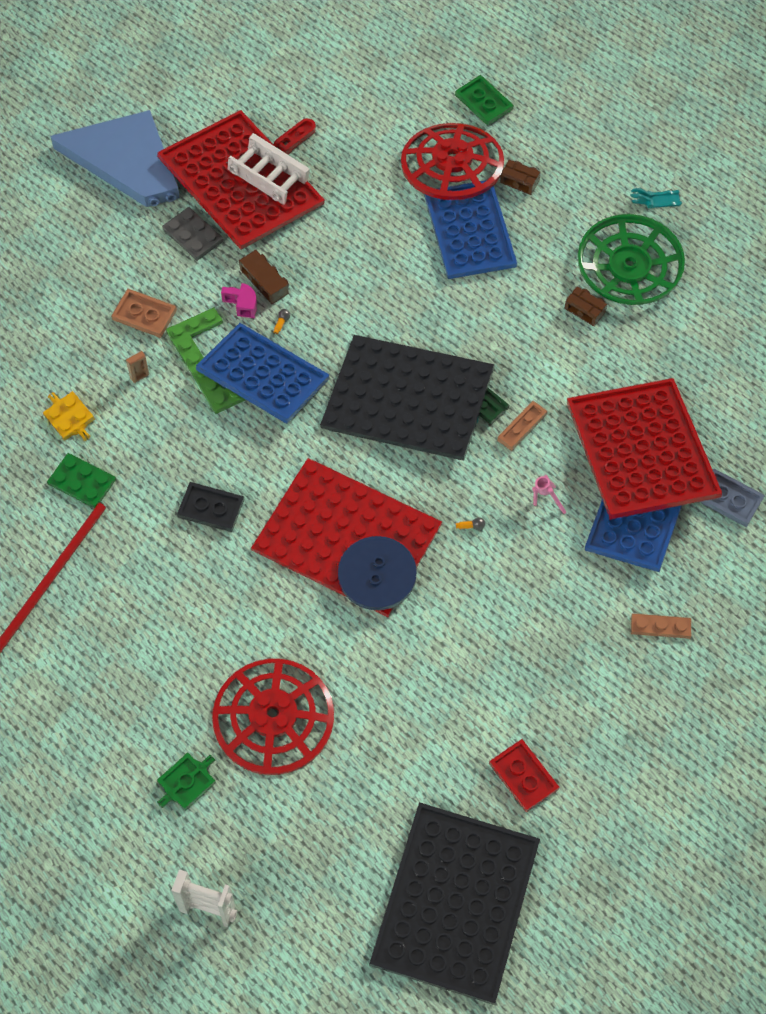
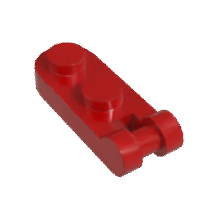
M309 118L301 120L277 138L273 145L289 155L293 149L315 133V122Z

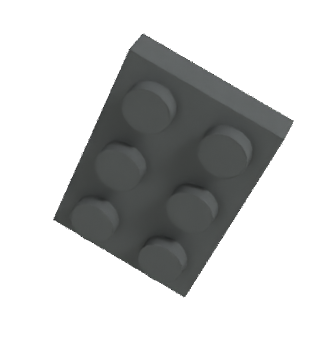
M187 207L162 226L163 230L196 261L224 241L223 237L190 207Z

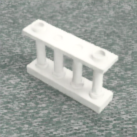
M254 133L249 137L248 151L238 160L232 156L228 158L227 169L231 173L241 177L283 205L286 203L287 190L296 180L303 184L308 181L310 168ZM254 154L262 157L252 169L244 164ZM269 162L275 165L276 168L265 178L258 172ZM284 171L290 177L279 187L272 181Z
M178 871L171 891L180 912L188 914L190 909L197 908L221 916L225 927H228L230 922L233 923L235 921L237 910H235L233 894L229 885L225 884L221 893L191 883L188 872Z

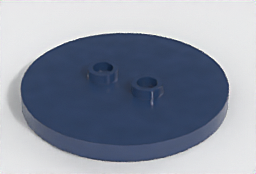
M372 536L353 543L344 552L339 562L338 579L343 593L351 602L365 609L386 610L399 605L408 598L416 583L417 569L412 554L400 542L388 537Z

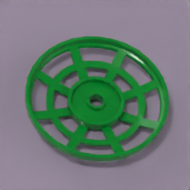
M620 214L602 219L585 233L579 245L578 266L586 283L599 295L620 304L643 305L664 298L676 288L684 272L685 256L677 237L662 223L642 215ZM626 223L641 224L654 230L648 237L637 233H627ZM618 224L619 226L618 234L609 236L603 241H600L594 235L610 225ZM659 234H662L671 243L676 254L665 256L662 248L654 242ZM628 239H636L644 243L640 247L629 244ZM590 240L597 248L593 256V263H584L583 252ZM621 240V246L614 250L607 246L613 241ZM651 246L660 258L651 259L647 252L648 248ZM601 251L610 257L608 264H598ZM678 260V273L675 281L671 283L663 280L667 272V263ZM631 261L635 265L628 266L626 262ZM662 265L659 277L650 274L651 266ZM584 269L594 270L598 279L605 287L603 289L597 287L589 279ZM600 271H610L614 278L608 282ZM644 279L653 282L652 285L639 289L638 282ZM620 281L630 283L632 290L616 287V285ZM658 285L668 288L665 292L652 298L643 299L641 295L655 289ZM613 290L622 294L634 295L635 300L619 298L608 293Z

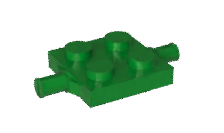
M187 752L157 779L158 784L166 793L157 801L158 805L163 808L172 800L186 811L216 784L215 779L207 771V768L216 761L214 757L209 754L208 757L200 762Z

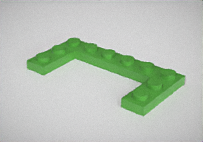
M215 307L167 328L166 333L214 413L218 414L246 399L227 388L223 390L219 383L196 370V365L204 357L192 337L223 324V320Z

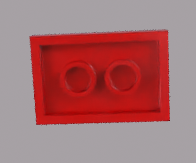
M523 739L489 761V765L525 812L534 808L560 788Z

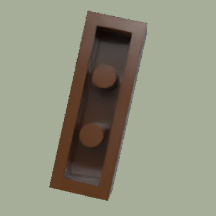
M254 250L239 260L240 271L271 305L289 294L287 279L279 275L276 267L271 266L263 254Z

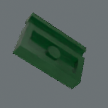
M488 388L479 416L492 425L509 409V404Z

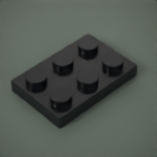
M189 482L177 512V517L233 532L244 502V496Z

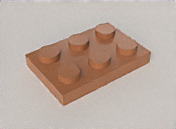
M127 288L111 317L116 322L161 338L177 308L175 305Z

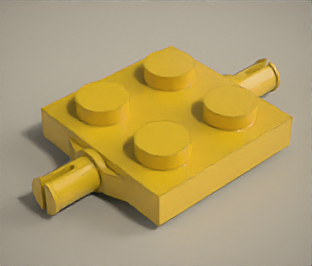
M72 391L59 399L54 392L49 394L48 398L54 404L45 410L43 415L60 436L67 440L71 436L79 434L84 441L87 438L89 439L90 435L86 432L85 428L95 418L77 395Z

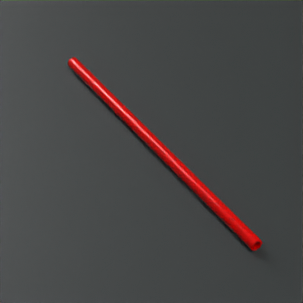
M97 504L0 636V653L106 510L103 504Z

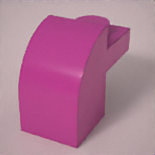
M241 283L240 289L222 287V302L237 304V316L255 319L257 311L256 294L249 285Z

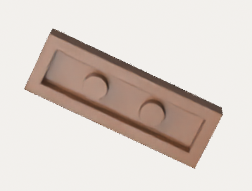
M532 401L498 436L497 441L512 451L547 415V410L535 401Z
M632 614L631 634L690 639L691 618Z

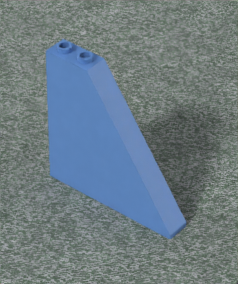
M150 110L50 136L55 150L145 207L157 206L160 203L172 202L180 198L174 175L157 157V152L163 150L164 147Z

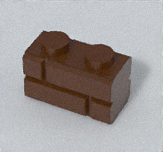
M509 159L501 172L500 183L532 195L540 181L541 172L535 167H527L519 161Z
M577 286L566 299L564 309L595 327L606 313L608 304L602 298H596L591 295L587 289H581Z

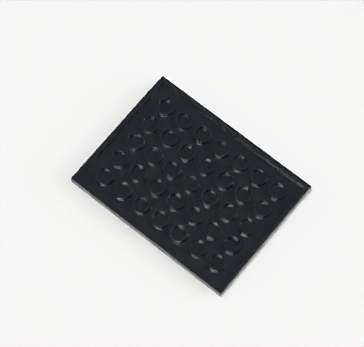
M354 335L320 427L333 432L464 461L494 371V364Z
M419 802L369 966L495 1005L540 839Z

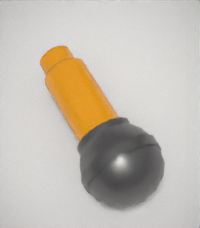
M287 309L279 311L278 321L273 333L278 334L284 323L290 319V312Z
M480 517L475 518L473 521L456 523V529L473 528L480 531L485 527V521Z

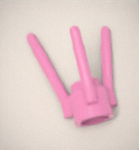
M547 475L537 478L535 487L532 488L534 492L533 505L537 506L538 493L541 495L550 494L562 513L566 514L563 505L553 491L556 488L554 483Z

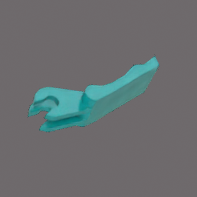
M634 188L631 192L635 193L630 194L632 198H639L631 200L632 203L647 205V208L681 206L682 204L679 190L651 192L641 188Z

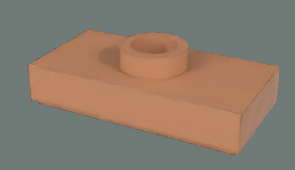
M143 351L126 359L129 376L133 383L149 375L146 356Z

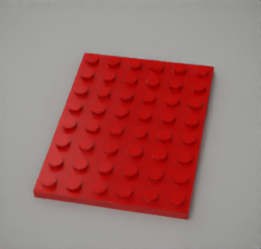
M242 110L157 152V157L240 250L325 203V199L308 181L303 184L296 180L287 190L286 203L283 205L227 169L230 156L238 160L249 150V137L253 133L273 145ZM254 154L244 164L252 169L262 157ZM268 162L258 173L266 178L276 166ZM282 171L272 182L281 187L290 175Z
M674 378L567 398L569 411L610 519L722 497V490Z
M307 458L254 542L251 550L346 597L339 584L338 567L342 555L353 543L372 536L394 539L410 551L417 569L440 529L442 521ZM394 607L374 611L389 617Z

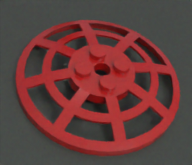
M442 123L425 128L409 139L402 151L401 167L407 181L423 194L443 200H463L480 195L497 183L504 168V155L496 139L484 130L462 123ZM442 128H457L456 130L451 129V130H443V131H438V132H434V131H433V130H438V129H442ZM463 130H469L478 133L485 138L480 139L476 135ZM455 133L453 138L443 139L440 136ZM424 134L428 135L418 148H409L419 137ZM461 135H466L474 139V141L467 143L460 138ZM431 139L437 142L434 147H424ZM493 143L498 150L499 161L489 158V152L485 144ZM480 145L484 156L473 153L472 148ZM422 153L432 154V160L425 164L422 159ZM416 154L420 168L414 173L410 172L407 165L406 155ZM473 160L481 161L482 163L474 171L469 167ZM487 164L497 167L494 174L481 184L477 175L485 169ZM436 166L438 169L444 171V174L441 175L435 173L430 169ZM463 170L466 173L461 176H451V173ZM426 173L430 177L442 181L441 188L439 190L427 186L417 178ZM470 179L475 186L474 188L462 191H447L449 182H461Z
M280 658L264 659L245 665L225 681L215 699L212 723L220 747L234 763L254 773L281 775L306 766L322 752L332 733L334 707L332 697L326 685L312 670L291 660ZM275 663L274 673L262 674L251 680L243 674V672L255 666ZM283 664L301 669L309 674L312 679L303 684L292 676L282 674ZM236 678L243 686L235 694L231 706H220L225 690ZM273 679L271 689L260 691L254 685L262 680ZM285 680L296 685L298 688L288 694L280 690V682ZM317 685L320 686L326 698L328 715L316 712L314 699L309 690ZM248 690L254 696L250 705L238 706L241 696ZM304 694L309 704V711L297 710L294 700ZM270 709H277L279 714L276 717H269L267 712ZM230 714L232 728L237 736L228 745L220 731L218 715ZM236 714H248L250 725L243 731L239 728ZM297 718L307 719L306 728L299 736L293 729ZM314 722L327 723L321 740L310 751L303 741L311 733ZM256 731L266 737L265 746L255 744L248 737ZM287 734L292 740L291 743L284 746L273 747L275 737ZM243 743L256 752L264 753L263 766L247 762L233 751ZM297 747L304 756L302 759L289 765L271 767L273 754L285 753Z

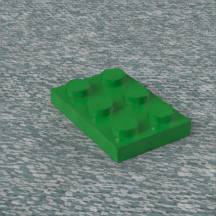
M482 75L477 76L455 91V96L487 126L512 111L514 107Z
M67 453L48 479L47 484L95 508L115 483L116 477Z

